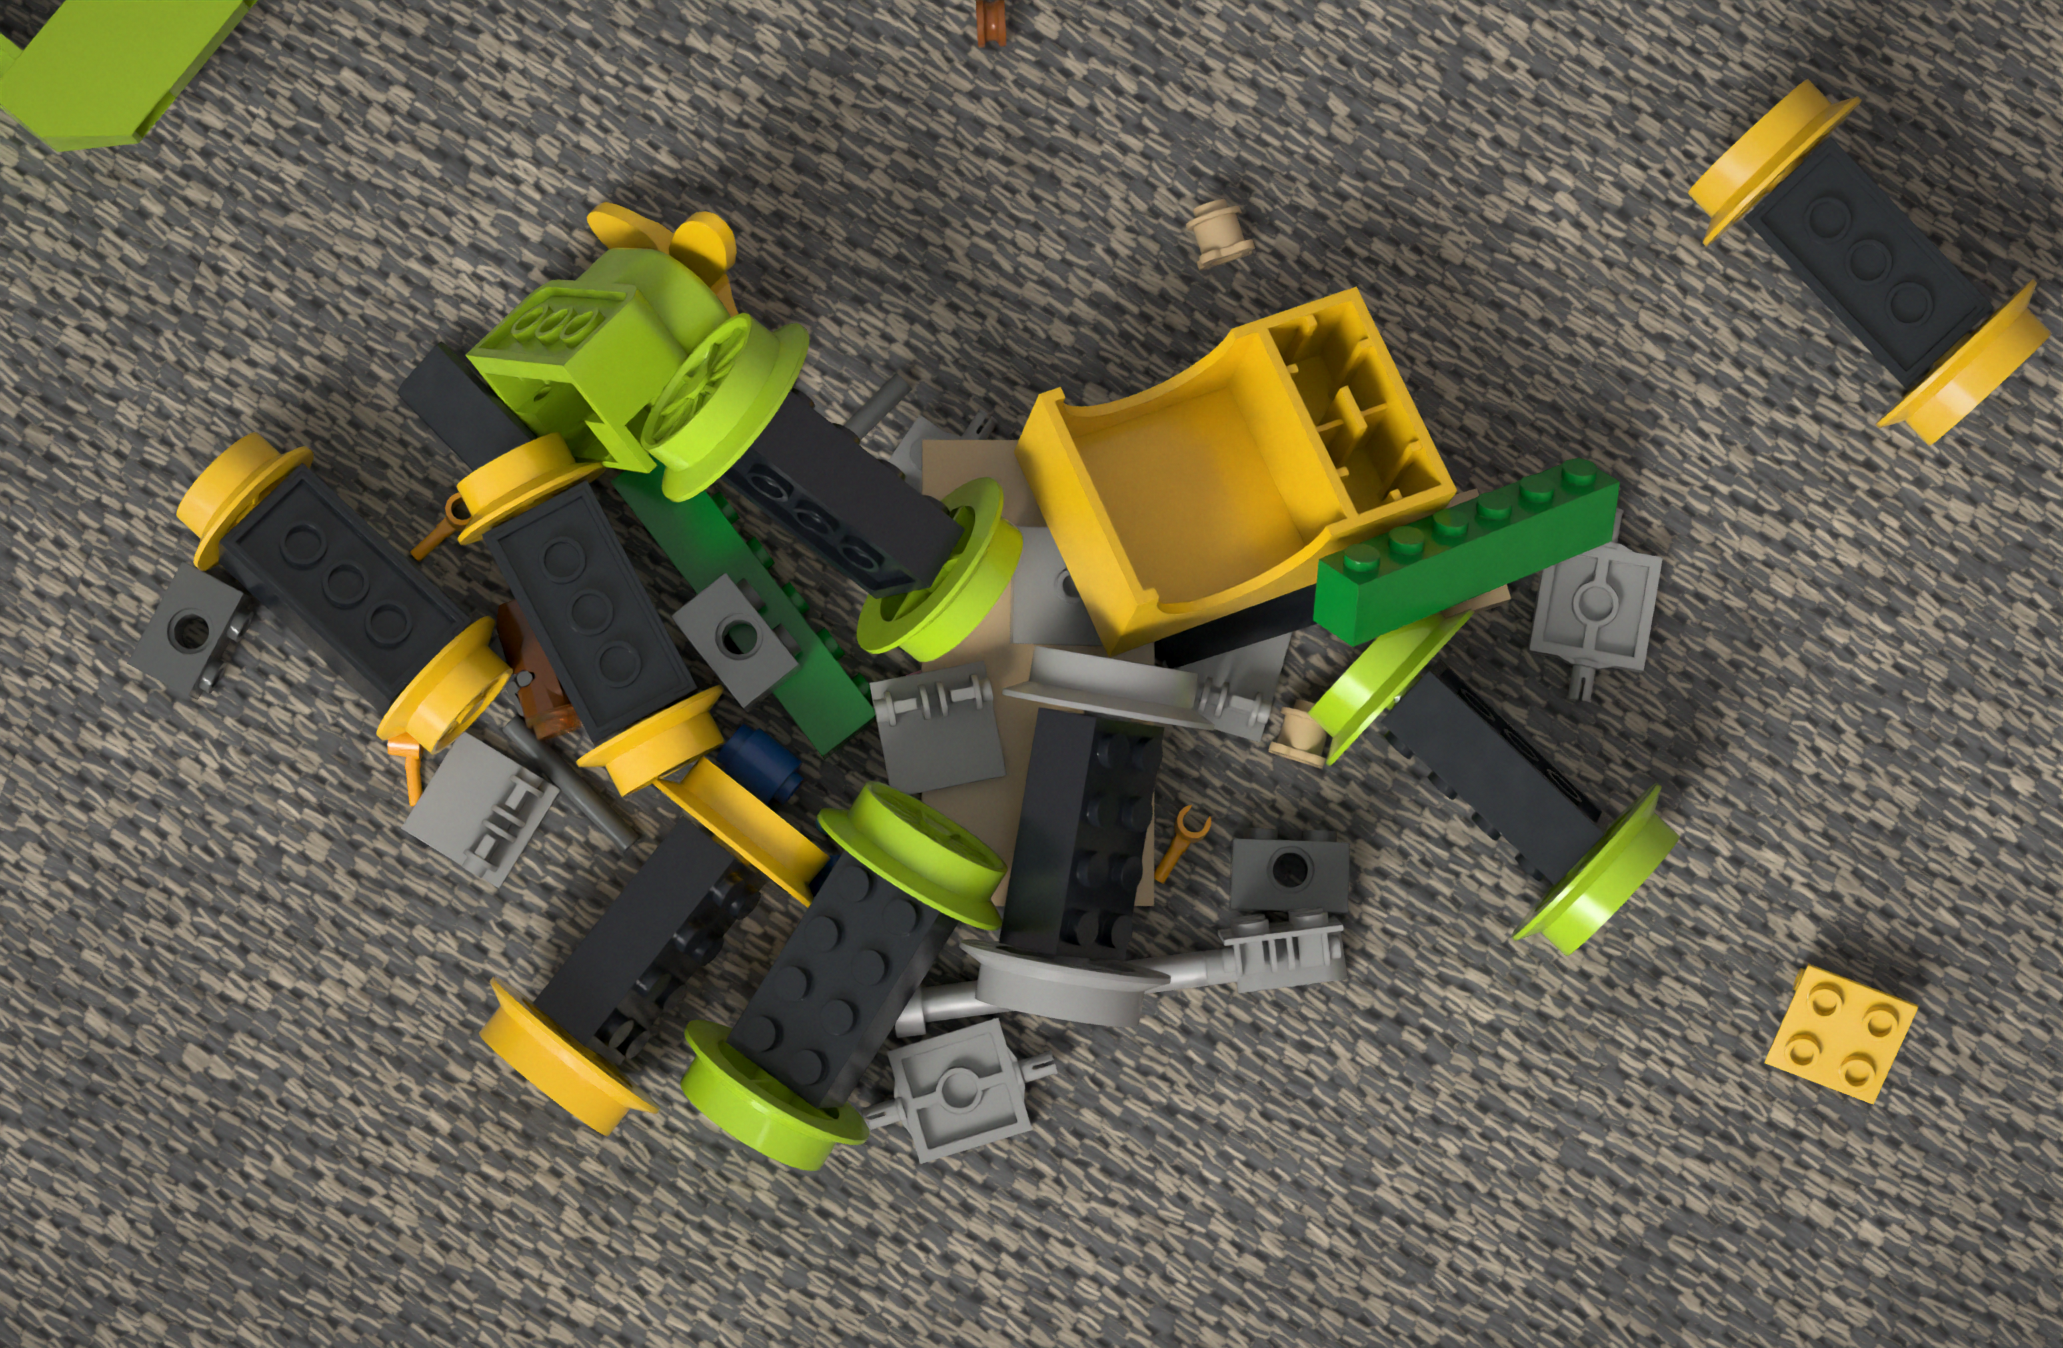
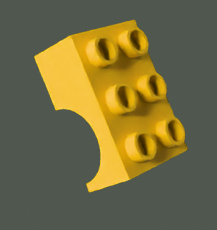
M1357 286L1232 328L1216 348L1194 365L1154 387L1129 397L1093 406H1071L1064 403L1065 395L1061 387L1041 393L1036 399L1014 450L1015 457L1109 658L1313 585L1317 582L1318 561L1320 558L1343 550L1349 545L1358 544L1389 532L1395 527L1407 525L1430 516L1439 510L1446 509L1457 492Z

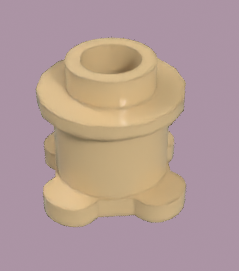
M1220 199L1193 209L1195 218L1186 223L1188 231H1194L1201 255L1199 256V261L1196 262L1199 271L1252 254L1255 245L1252 239H1244L1237 218L1242 213L1239 206L1228 207L1226 199Z
M1296 699L1294 708H1281L1280 712L1285 715L1277 743L1271 742L1269 753L1323 769L1326 758L1321 757L1328 733L1307 714L1315 703Z

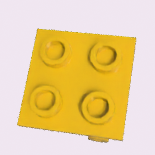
M1808 963L1806 969L1800 968L1793 984L1795 994L1764 1063L1874 1105L1918 1010V1005Z

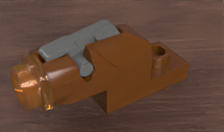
M514 599L499 605L496 621L498 637L489 648L513 669V673L505 687L518 713L525 717L527 729H534L537 741H542L582 728L574 707L517 600Z

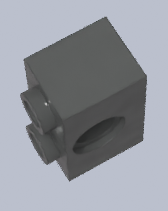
M182 561L127 664L198 700L203 690L212 693L219 684L226 669V662L220 660L231 639L239 642L252 622L254 612L247 608L253 598ZM204 619L209 628L206 642L198 648L188 649L183 641L185 627L193 620Z
M724 573L670 617L748 713L802 670L794 658L802 649L781 623L772 630L758 614V611L766 604L745 578L734 584L730 577ZM746 624L753 627L757 632V642L754 648L742 655L729 652L725 645L728 631L736 625Z
M1245 828L1244 839L1233 838L1231 841L1229 910L1288 913V911L1294 909L1323 907V911L1328 914H1347L1350 843L1337 842V832L1304 830L1302 831V841L1279 840V830ZM1293 855L1302 861L1305 867V877L1299 886L1285 887L1276 881L1273 874V866L1278 857Z

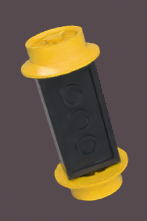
M258 432L242 437L220 454L204 470L178 506L176 516L200 538L194 556V565L199 570L206 571L221 564L384 716L376 732V735L381 740H387L408 732L432 755L441 752L479 718L499 695L513 673V669L488 647L495 626V620L490 616H485L472 624L473 621L309 469L314 453L307 446L298 447L281 454Z
M554 432L534 439L499 456L475 470L457 484L456 487L472 516V519L457 539L460 545L471 544L482 539L485 540L588 736L596 747L576 761L578 767L605 766L621 797H625L651 785L650 781L653 778L663 779L698 760L701 755L705 756L726 743L709 712L723 693L724 688L722 685H717L698 693V687L589 485L606 470V467H603L601 462L576 463L562 434Z

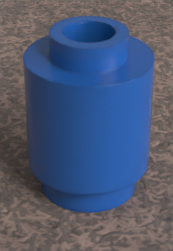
M745 723L731 736L716 757V760L726 767L724 772L767 807L774 800L784 805L805 779L797 773L803 763L800 759L761 728L754 731Z

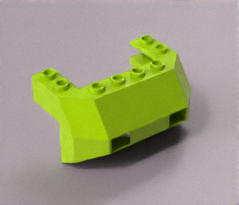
M65 0L24 50H21L0 33V109L56 152L140 143L257 0Z

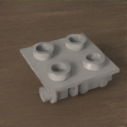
M1292 632L1178 668L1174 667L1173 669L1199 673L1193 709L1214 724L1215 730L1260 743L1270 714L1272 700ZM1164 659L1162 667L1168 668Z
M984 661L869 683L889 786L911 795L1007 775L992 703L991 683L989 677H987Z
M464 732L453 743L401 829L500 889L561 790L469 733Z
M1323 907L1288 911L1289 921L1269 923L1268 919H1265L1264 914L1230 918L1231 928L1218 930V936L1225 946L1232 945L1230 949L1221 950L1224 973L1236 972L1237 977L1266 973L1262 941L1266 940L1271 972H1278L1274 939L1282 938L1285 941L1289 971L1295 970L1292 937H1297L1301 968L1329 966L1330 959L1341 958L1339 936H1327V933L1344 931L1343 924L1334 915L1328 916V913L1323 911Z

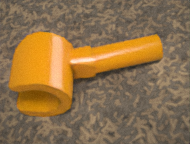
M459 492L447 500L445 506L446 517L410 551L417 561L420 562L446 537H450L455 531L462 532L472 519L471 516L468 519L460 520L452 514L453 508L463 501Z
M408 732L388 739V754L406 757L405 769L409 806H415L423 793L420 768L424 747Z
M1192 805L1184 807L1177 815L1174 822L1176 835L1154 871V879L1164 884L1189 845L1201 841L1211 827L1210 816L1205 822L1203 829L1199 832H1190L1184 827L1183 818L1187 815Z

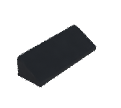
M442 341L428 353L403 381L397 391L398 396L473 472L499 456L538 438Z
M1316 583L1160 639L1159 643L1166 665L1171 669L1174 667L1178 668L1318 624L1313 621Z

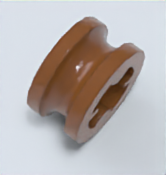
M976 0L978 48L985 47L989 41H996L999 47L1006 46L1004 0H994L992 2Z

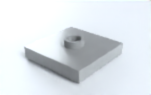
M1015 526L1022 533L1023 548L1020 560L1011 578L1010 644L1103 646L1049 528Z

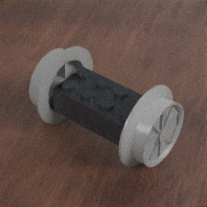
M1034 646L1029 681L1003 688L1002 694L1006 696L1082 709L1084 713L1043 707L1038 709L999 941L964 939L959 944L962 950L980 962L975 999L990 1005L1055 1019L1114 1027H1138L1145 991L1170 984L1171 976L1166 973L1115 961H1125L1127 945L1133 933L1132 915L1137 887L1143 875L1142 857L1147 828L1153 816L1152 798L1157 769L1163 757L1162 740L1165 728L1132 722L1131 718L1214 730V724L1193 709L1199 673Z

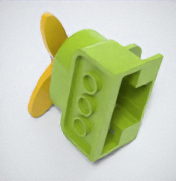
M603 202L598 204L586 218L594 234L609 250L602 254L575 281L551 280L535 289L466 354V357L505 405L538 438L550 433L560 432L577 463L600 462L603 467L650 473L657 465L648 455L649 452L641 446V434L653 405L664 387L691 352L718 326L739 314L732 297L729 279L726 275V272L735 264L736 242L733 231L727 223L711 212L701 211L692 214L672 233L660 223L647 219L634 211L617 204Z

